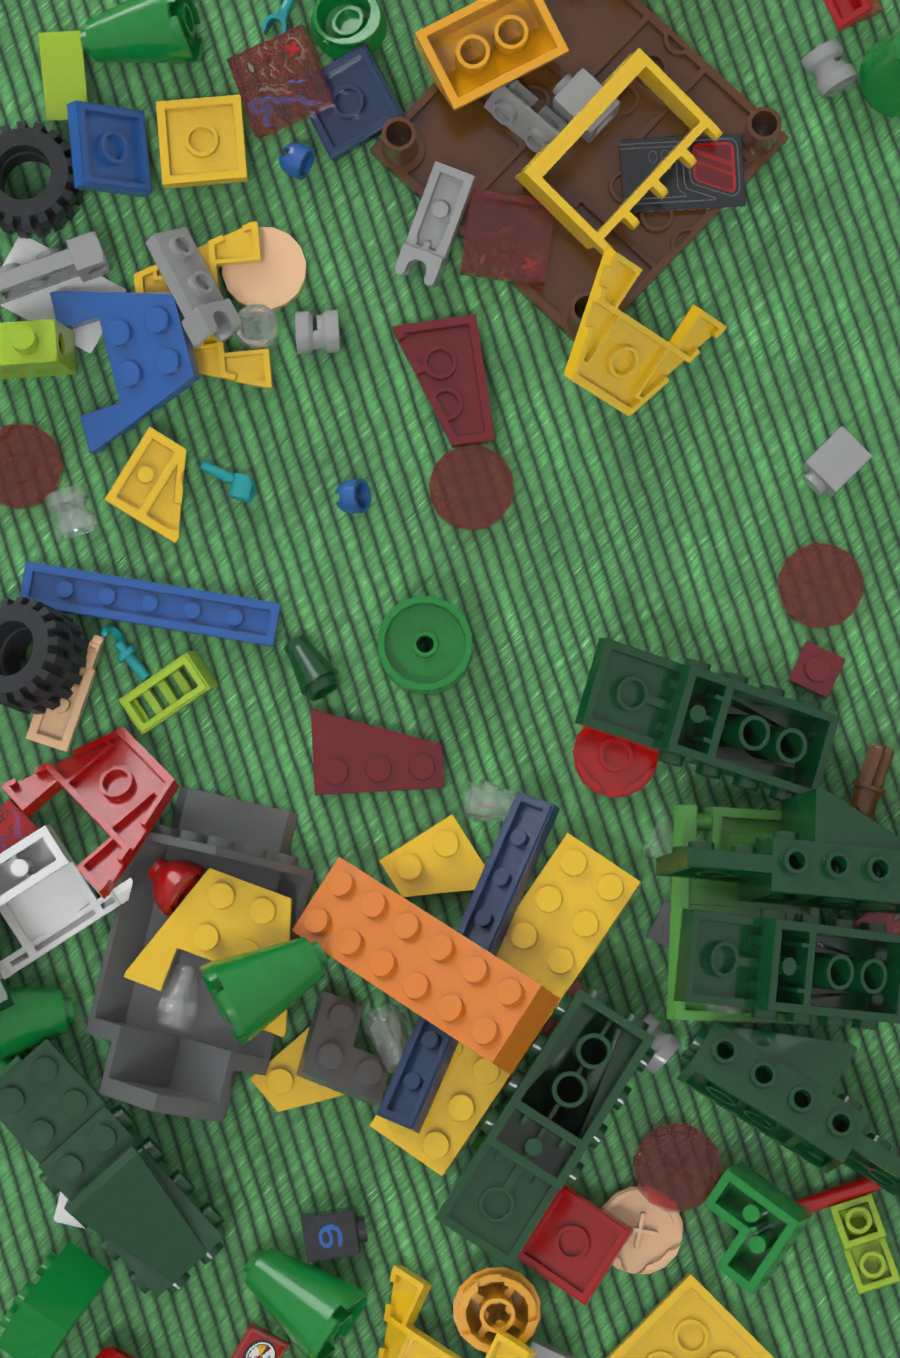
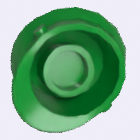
M317 0L313 8L311 33L316 44L334 59H339L363 43L367 44L372 54H374L381 47L386 36V18L376 0Z

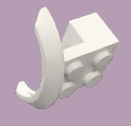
M51 824L44 825L0 854V912L22 945V948L0 961V972L3 979L8 978L128 901L133 884L132 879L129 878L115 887L105 899L102 897L97 898L86 879L77 870L76 863Z

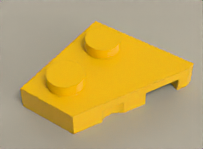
M149 427L104 501L175 544L179 538L186 449Z
M453 815L448 816L379 860L403 898L475 890L485 867Z
M309 1028L269 1062L266 1076L255 1074L250 1078L277 1112L345 1095L296 1075Z

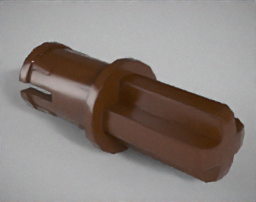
M872 743L869 746L858 781L853 780L852 782L856 787L849 804L871 819L880 794L885 795L886 793L882 788L894 756V750L877 743Z

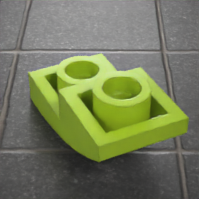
M81 30L38 32L46 121L68 120L67 104L75 100L88 102L83 48L80 36Z
M872 1194L830 1207L834 1226L857 1295L859 1296L899 1283L900 1277L888 1247L887 1235Z

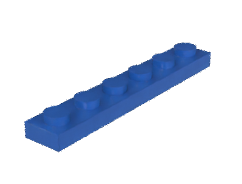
M28 561L25 563L19 596L30 600H37L63 613L269 647L275 646L281 611V603Z

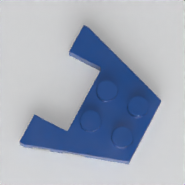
M54 291L50 293L56 320L72 330L100 321L119 403L80 415L90 453L97 454L103 452L110 446V442L122 433L127 434L138 426V421L154 409L159 410L201 378L193 345L181 324L185 318L172 294Z

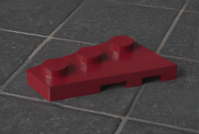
M476 314L392 326V331L451 447L459 448L494 443L495 437Z
M310 709L315 796L444 789L442 744Z

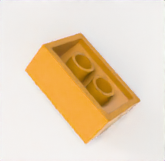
M478 0L415 32L414 44L434 83L454 111L569 53V49L544 0Z

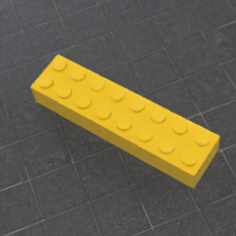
M567 833L518 905L496 957L559 997L560 999L554 1007L555 1009L563 995L569 993L641 886V882ZM554 1009L552 1010L549 1017L543 1024L542 1028L534 1038L533 1042L535 1041L539 1033L544 1030V1028L552 1018L551 1014L553 1013ZM459 1042L420 1133L378 1115L375 1116L369 1126L439 1175H446L528 1054L533 1042L512 1075Z

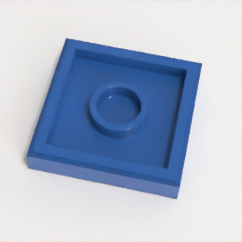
M77 100L67 104L74 187L136 197H145L152 194L144 111Z

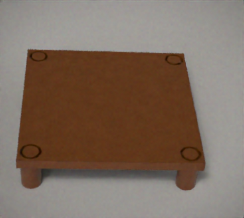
M544 0L569 49V53L518 78L520 83L539 99L532 108L537 114L545 105L552 110L553 98L556 96L553 90L568 73L574 77L584 68L602 85L631 53L640 48L720 128L723 133L722 135H742L745 185L787 143L789 137L781 131V117L774 109L769 107L756 108L639 0ZM638 76L616 98L620 101V107L614 119L589 144L580 136L542 177L595 231L623 203L620 141L684 137L691 130ZM433 83L404 113L406 118L394 117L384 124L382 137L370 148V154L420 200L435 161L476 176L477 180L457 234L479 255L486 253L487 262L500 274L504 273L502 276L574 342L603 255L594 247L587 249L553 215L551 217V224H549L551 216L549 211L546 225L547 209L541 206L542 204L515 178L537 153L532 151L522 138L505 125L499 123L484 108L485 103L493 92L454 111L439 88ZM703 131L699 136H705L706 134ZM486 199L487 201L485 202L483 208V200ZM514 201V202H513V203H514V204H513V208H512L513 210H512V213H511V215H510L509 213H510V211H511V206H512L511 202ZM506 207L508 208V216L505 214ZM724 208L635 212L632 214L640 222L635 230H631L620 221L604 239L611 245L614 251L643 270L618 309L625 312ZM531 209L533 212L528 214L527 210ZM528 226H529L528 231H531V232H534V233H532V234L526 233ZM537 255H538V257H540L539 259L542 260V261H540V262H543V263H540V265H539V260H538L537 257H536ZM525 258L531 262L537 261L536 263L538 264L534 266L535 270L531 272L530 268L522 269V266L528 264Z

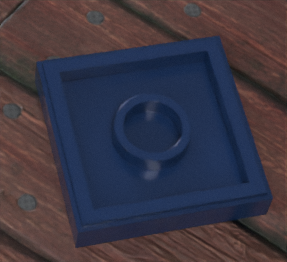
M365 43L314 73L315 78L312 74L310 76L311 80L307 77L304 79L307 81H302L293 86L298 98L303 102L302 105L329 157L334 162L381 135L384 124L391 118H406L374 55ZM314 87H316L315 89L319 87L320 93L316 90L318 97L315 95Z

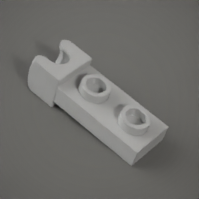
M435 161L408 237L402 246L394 268L396 274L408 275L414 264L422 261L426 266L424 283L433 288L439 285L448 262L447 258L476 183V176Z
M187 227L153 234L145 243L185 318L181 324L192 345L200 348L204 341L213 334L220 342L229 339L240 328L241 319L231 300L223 298Z
M92 231L67 240L68 248L65 250L49 249L39 253L36 256V260L21 266L19 263H11L0 267V305L80 276L83 282L110 273L111 269L96 232Z

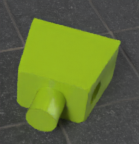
M55 319L0 323V380L77 374L75 332Z

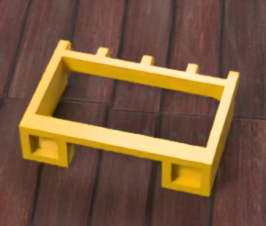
M640 48L631 53L602 83L603 87L515 177L587 249L596 248L602 255L607 247L613 249L604 238L620 221L631 230H635L640 224L639 220L630 210L648 190L659 199H663L668 194L667 188L659 181V178L677 159L690 169L696 164V158L687 150L696 138L704 131L708 137L717 141L723 134L720 128ZM638 76L691 130L607 221L595 231L542 177L634 78Z

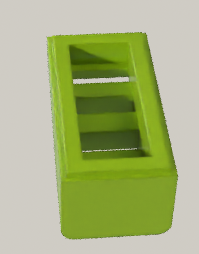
M193 650L186 652L118 700L141 735H145L217 687L218 683L199 654ZM186 667L198 685L195 689L182 669ZM172 676L184 693L183 697H178L167 680L169 677ZM155 686H158L170 704L166 709L152 690ZM142 695L156 714L151 719L137 699Z

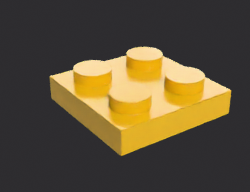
M240 94L156 102L162 185L164 189L248 182L243 110Z

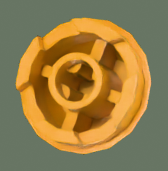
M505 1267L486 1268L472 1274L459 1287L453 1302V1320L460 1335L472 1347L488 1353L497 1332H507L525 1344L534 1335L541 1318L540 1299L534 1285L521 1273Z

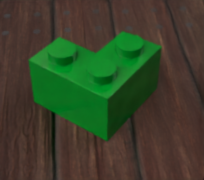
M742 1161L726 1169L703 1204L739 1231L716 1268L751 1294L768 1283L813 1215Z
M70 1241L59 1255L51 1251L36 1271L41 1276L40 1280L36 1285L28 1280L14 1299V1304L1 1320L0 1326L5 1331L0 1337V1348L13 1358H52L74 1325L98 1295L112 1272Z

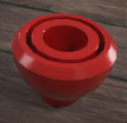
M164 857L158 859L151 866L147 878L152 881L154 901L164 915H172L206 873L205 868L190 860L177 859L168 861Z

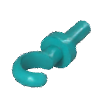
M112 625L104 626L101 630L102 637L105 638L109 633L116 641L114 648L120 654L116 659L120 663L126 661L141 681L147 679L150 676L149 672L134 655L137 649L133 645L130 647L126 646L124 636L118 628Z

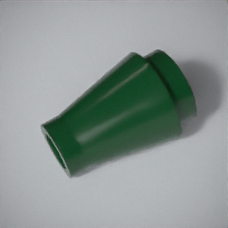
M300 635L284 646L302 695H308L311 701H317L328 696L339 687L340 681L337 678L339 671L310 643L306 635Z

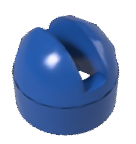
M293 142L285 145L283 150L287 153V156H279L280 167L288 175L303 180L313 165L315 150L302 143Z
M364 479L347 480L337 487L335 494L339 493L340 501L336 502V505L342 511L351 514L368 511L371 504V492L368 483Z

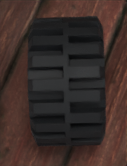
M16 121L17 129L11 130L8 124L0 126V131L2 132L0 134V227L10 235H12L13 231L17 232L20 238L29 239L30 233L34 232L38 238L47 236L46 229L53 227L55 232L61 230L63 226L60 221L64 218L71 221L76 215L73 207L74 205L80 206L83 197L80 189L74 187L71 147L67 141L64 142L60 134L53 129L48 132L44 124L35 122L33 128H29L26 121ZM35 161L43 163L50 168L51 176L49 183L39 195L25 200L15 199L6 195L4 189L6 178L12 169L19 164Z
M16 597L15 601L9 598L1 601L0 704L22 713L30 714L32 712L38 715L44 714L46 708L51 710L58 708L61 698L68 700L72 696L73 691L71 688L74 684H80L83 676H80L79 672L81 668H86L87 658L82 656V652L87 650L86 641L79 638L83 632L79 625L73 623L74 619L37 600H30L26 597ZM33 642L32 655L28 663L21 670L23 654Z

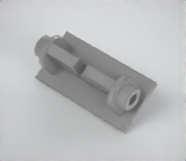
M518 79L493 91L484 105V108L499 123L505 125L522 138L526 145L536 153L550 143L568 124L566 120L564 121L547 105L538 114L534 112L532 108L539 99L525 88Z

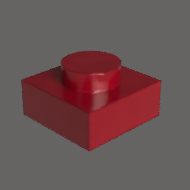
M806 641L787 681L823 699H827L846 659Z

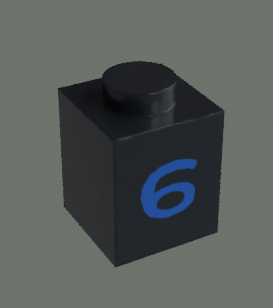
M355 1206L307 1213L301 1217L307 1263L358 1255L361 1253V1243L368 1242L365 1216H356Z

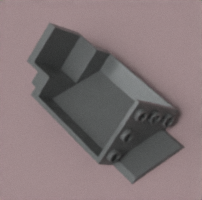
M180 786L171 826L166 827L155 824L153 831L149 833L124 872L122 883L131 878L133 884L129 900L115 909L85 1032L86 1034L112 1041L99 1094L152 1112L221 1122L222 1118L226 1119L237 1071L266 1076L275 1034L262 1030L243 1046L238 1045L230 1032L234 1029L231 1022L228 1023L226 1019L223 1020L204 983L202 978L204 975L199 970V967L213 961L179 949L163 991L127 979L124 975L126 970L170 917L164 915L157 907L152 895V881L147 878L151 866L163 857L168 861L177 859L190 860L204 867L206 871L212 868L292 898L293 928L306 908L315 871L299 867V858L289 855L298 818L297 813ZM292 931L291 940L298 939L299 935Z

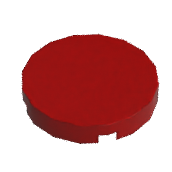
M585 726L578 733L572 751L574 769L581 782L595 794L608 798L628 797L643 789L654 776L658 763V752Z

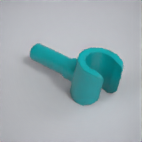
M284 0L276 14H271L263 20L262 31L265 36L269 32V27L273 23L278 22L283 27L277 40L282 42L287 39L290 30L286 21L295 0Z
M207 460L202 462L201 470L231 484L229 497L243 502H252L256 485L247 475L226 471Z

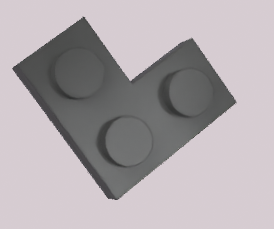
M324 991L318 996L296 1075L376 1106L382 1101L392 1062L353 1047L364 1007Z

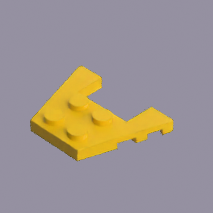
M257 221L247 223L241 229L225 236L220 235L209 240L207 244L198 247L219 291V267L262 263L260 229ZM157 264L134 274L135 293L172 294ZM214 334L207 338L200 348L193 346L200 374L262 389H274L269 349L226 353L225 341H218Z
M607 247L604 251L564 371V376L630 417L670 381L667 376L684 360L690 363L700 354L698 348L711 336L714 338L719 337L727 326L693 304L669 341L658 336L618 309L643 269L610 247Z
M209 868L126 970L124 977L163 991L179 949L211 961H216L290 941L293 899ZM288 1009L264 1030L283 1038L286 1037L288 1031Z
M394 1265L389 1281L393 1282L391 1302L386 1304L383 1319L387 1322L384 1346L379 1347L378 1358H462L414 1326L433 1284L403 1265ZM497 1332L485 1358H535L537 1352L509 1333Z

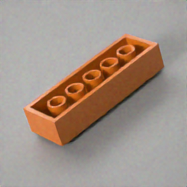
M341 857L337 859L291 930L300 937H305L309 943L317 941L324 953L510 1075H512L560 999L542 985Z

